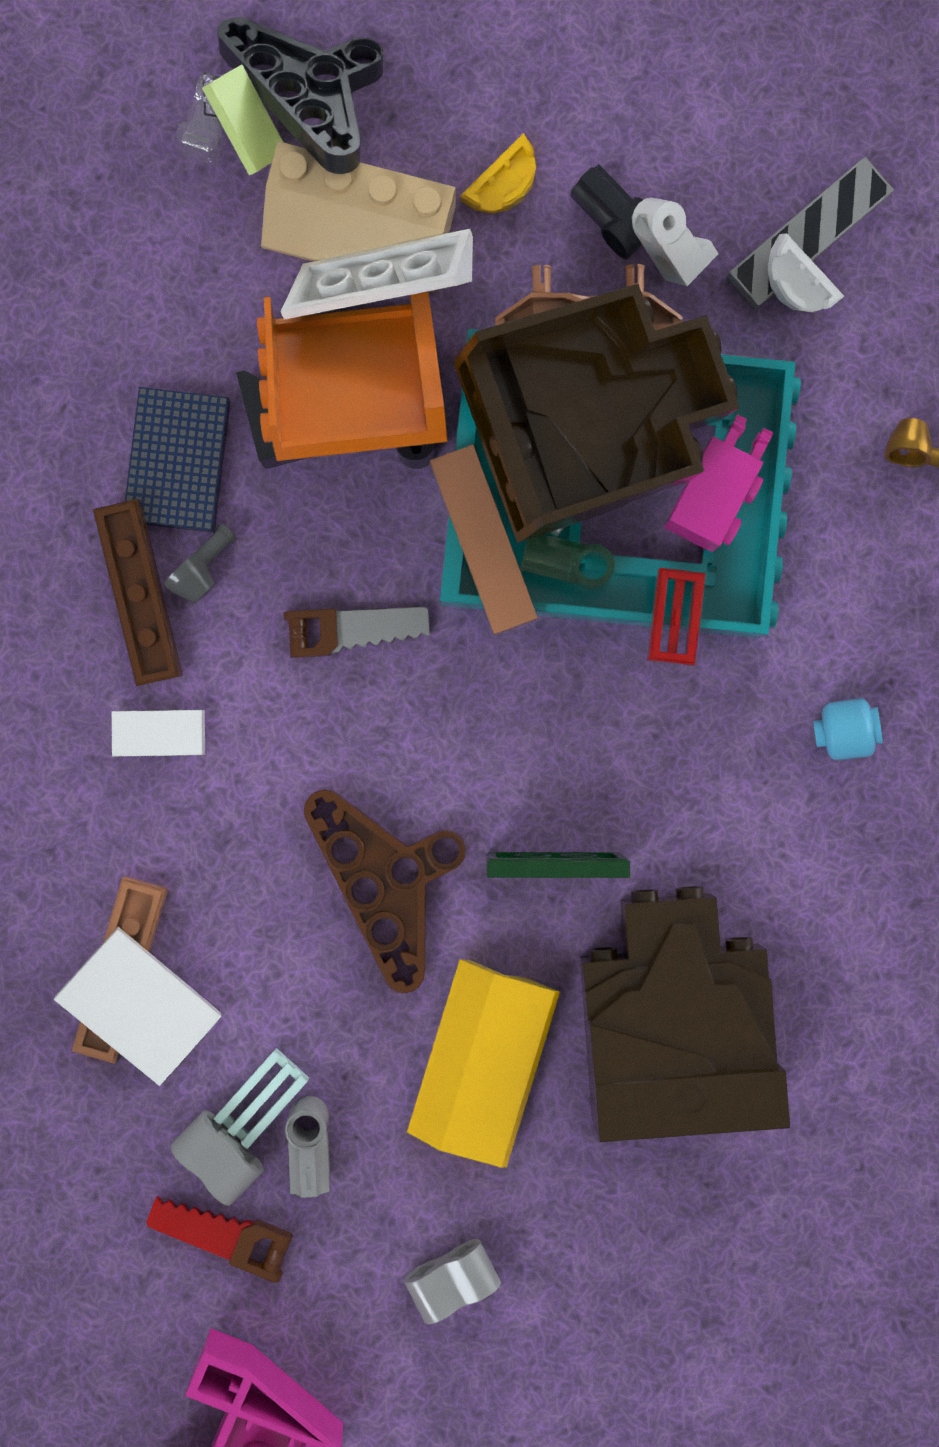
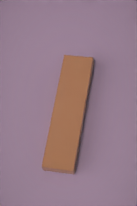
M474 445L430 460L431 468L493 634L497 635L537 620L538 617Z
M128 876L122 877L103 943L117 927H120L150 953L168 888ZM80 1021L72 1052L115 1064L119 1060L120 1053Z

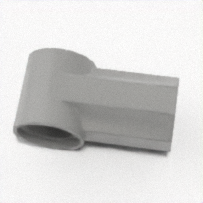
M315 1096L301 1097L294 1102L285 1127L289 1150L290 1194H296L301 1198L317 1197L330 1191L328 1139L330 1114L324 1101ZM305 1115L311 1116L317 1120L319 1126L313 1130H305L298 1125L296 1119Z

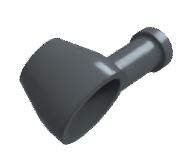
M221 523L217 527V531L196 552L187 558L163 584L174 594L196 604L215 585L207 566L230 543L233 544L237 537L227 526Z

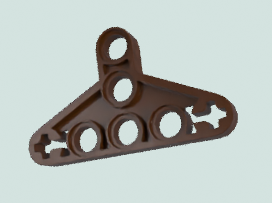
M325 789L314 792L305 802V819L386 983L398 993L415 991L420 987L425 976L426 883L461 865L466 852L463 839L454 831L441 830L407 846L333 790ZM320 797H323L326 803L332 801L336 803L337 809L332 812L336 825H339L344 819L349 825L348 830L337 831L327 840H325L321 832L331 829L327 820L324 817L316 819L313 813L319 807L317 800ZM347 837L357 844L358 854L352 862L342 863L334 857L332 849L337 839ZM440 838H451L457 843L459 853L454 861L441 863L434 857L432 852L433 845ZM410 858L417 864L418 876L415 880L409 883H401L396 880L392 869L398 859ZM360 878L373 880L378 888L376 899L369 903H361L356 900L352 892L355 881ZM386 918L392 920L397 925L398 935L395 940L390 943H381L375 939L372 927L377 920ZM403 941H406L409 950H401L400 952L406 965L414 963L417 967L412 974L413 981L409 983L403 977L395 979L393 973L398 968L394 956L392 955L388 960H384L381 954L394 951Z

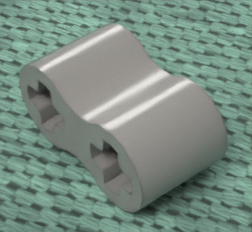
M204 1110L171 1142L170 1148L180 1164L194 1173L214 1198L222 1204L230 1206L264 1172V1168L260 1160L249 1149H246L235 1137L227 1132L228 1128L223 1123L220 1125L214 1120L215 1115Z
M479 1239L469 1240L442 1257L430 1260L416 1267L403 1280L424 1323L428 1325L442 1321L463 1306L485 1299L495 1292L501 1284Z

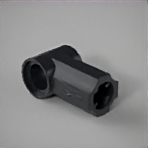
M600 164L596 167H591L580 177L577 184L571 190L570 197L601 228V234L606 244L620 258L627 260L642 246L632 227V216L635 208L643 199L639 197L632 199Z

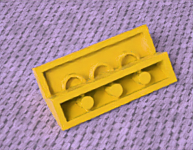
M459 959L407 1133L439 1151L501 1168L507 1167L560 992L526 977L504 975L474 961Z

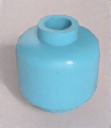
M862 698L827 703L822 709V720L813 721L817 747L826 746L828 755L836 761L872 756L876 750V744L883 743L878 707L870 708V704Z

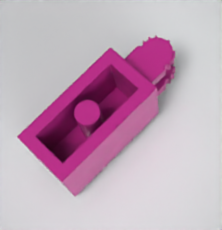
M738 414L723 441L713 436L703 449L702 465L704 472L686 482L663 527L710 552H714L721 546L722 542L729 546L739 530L742 520L736 518V515L743 501L751 504L762 485L763 479L757 476L763 464V461L760 459L773 435V432L763 427L761 432H758L754 438L749 454L735 448L734 445L745 430V423L747 421L746 418Z

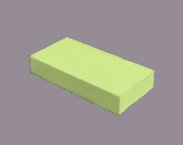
M240 65L202 87V90L247 173L251 175L272 163L277 142L283 141L243 65Z

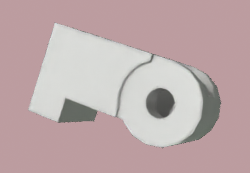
M651 197L641 201L635 208L632 216L634 232L666 281L688 286L718 255L710 240L692 235L689 228L686 227L685 212L678 203Z

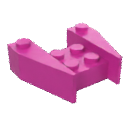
M210 1328L193 1367L185 1394L186 1397L225 1412L210 1447H342L343 1423L254 1345Z

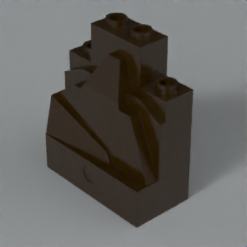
M635 284L479 330L473 334L453 364L517 543L618 509L634 500L685 483L704 472L702 449L698 440L692 437L690 430L718 422L740 408L737 402V386L733 378L728 375L721 356L720 338L717 332L711 328L707 315L655 331L653 326L654 314L651 304L647 299L643 298L639 284Z
M702 886L676 888V896L658 897V890L655 889L631 891V899L620 900L624 953L617 954L616 947H596L590 949V956H580L591 1116L599 1142L790 1128L786 1070L777 1062L772 985L769 978L767 949L758 943L753 944L752 937L726 938L725 946H720L717 897L710 893H704Z

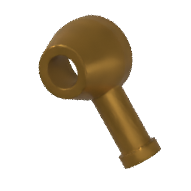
M916 418L900 420L886 444L885 459L890 463L906 467L930 465L939 468V449L932 447L927 423ZM903 449L909 452L902 455L899 450Z

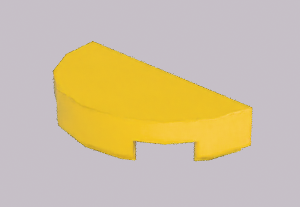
M524 133L460 195L461 202L475 211L493 214L508 211L525 199L533 187L536 163L533 146Z

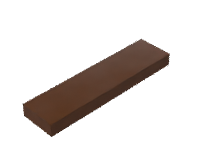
M134 499L93 509L136 686L183 676L141 500Z

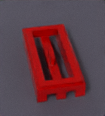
M659 568L657 570L647 661H660L687 666L695 665L706 573ZM668 579H673L675 582L667 651L661 652L660 643ZM685 581L693 582L685 654H677Z

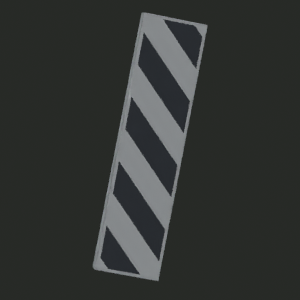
M864 157L732 269L727 276L728 280L756 311L775 295L770 286L767 268L770 250L779 234H788L802 251L814 261L893 193L894 189L870 161Z

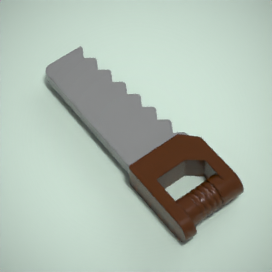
M425 607L351 611L319 609L283 612L284 620L288 621L290 658L325 657L341 652L343 646L353 650L356 644L365 648L369 642L377 646L382 640L392 643L394 638L404 641L407 636L417 639L421 633L427 637L430 636L429 612ZM320 619L321 639L314 648H308L306 620Z

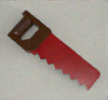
M159 1196L155 1198L146 1221L147 1226L151 1229L230 1260L229 1264L231 1266L276 1283L280 1282L283 1275L280 1268L293 1237L291 1232L258 1219L255 1221L246 1219L240 1223L233 1216L227 1220L223 1213L216 1216L210 1210L202 1213L197 1206L189 1210L185 1203L176 1206L171 1199L163 1202ZM267 1238L272 1241L263 1263L250 1258L255 1243Z

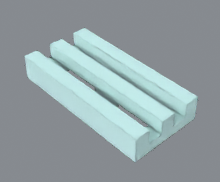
M275 1048L217 1113L214 1120L220 1125L223 1123L228 1128L227 1132L233 1137L236 1135L242 1140L241 1144L248 1149L308 1082L309 1077ZM277 1062L282 1069L235 1120L230 1113ZM290 1074L295 1081L248 1132L243 1126Z

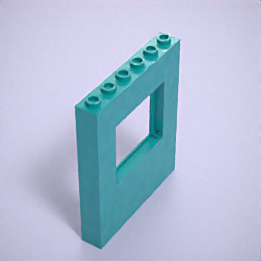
M468 328L467 343L473 334L479 331L478 329ZM721 354L727 373L733 378L737 386V402L740 408L722 420L707 425L715 426L714 437L723 441L737 414L746 418L747 421L745 423V430L734 445L735 448L749 454L754 438L758 432H761L763 427L773 432V435L760 459L763 461V464L757 476L763 479L762 485L751 504L743 501L736 515V518L742 520L739 530L729 546L722 542L721 546L714 552L703 548L702 564L579 552L581 522L565 527L558 537L550 532L517 543L462 389L455 451L474 445L536 615L651 627L657 570L659 568L706 573L699 632L754 638L769 635V628H775L778 618V602L772 601L774 583L778 584L780 582L783 569V559L781 556H777L778 539L784 538L787 527V512L781 511L782 496L783 494H788L792 478L791 467H786L785 465L787 449L791 450L793 448L796 437V423L790 422L791 405L797 404L801 387L800 378L794 377L796 362ZM449 516L440 604L442 606L484 610ZM668 579L662 626V628L669 629L675 582L673 579ZM685 581L680 630L686 631L688 630L693 582Z

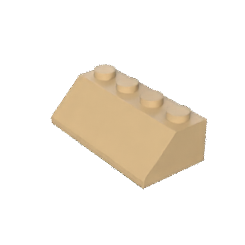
M278 141L266 183L261 247L309 261H318L446 234L450 232L456 209L455 187L361 162L350 173L334 174L325 170L305 148Z

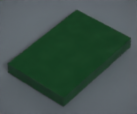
M488 852L486 854L487 878H630V861L619 852Z

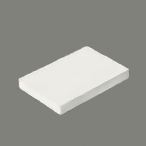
M120 927L115 929L54 998L57 1003L159 1086L222 1017L220 1011Z

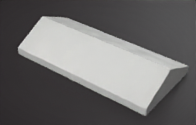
M466 229L304 263L282 307L281 314L284 319H290L472 282L473 236L471 230Z

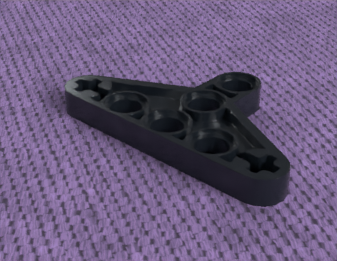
M233 17L221 22L217 29L219 53L232 69L243 65L261 101L325 170L334 174H346L354 171L360 164V135L351 93L381 78L383 74V48L373 39L359 37L323 51L242 17ZM358 58H368L371 59L373 62L366 64L357 63L353 60ZM260 64L273 66V68L267 70H258L253 67ZM332 75L336 78L332 80H320L317 79L316 76ZM284 91L298 93L294 97H282L277 94ZM309 118H318L323 120L324 123L308 125L302 121Z

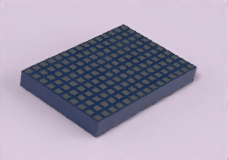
M139 387L125 502L134 499L141 500L146 525L215 533L231 403L228 397Z

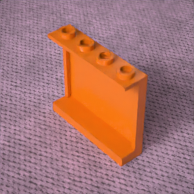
M428 291L411 294V304L306 315L290 319H275L271 297H264V317H257V329L260 344L266 345V347L258 348V360L262 377L267 376V379L259 380V391L263 409H268V413H260V423L264 443H273L277 461L447 442L444 401Z

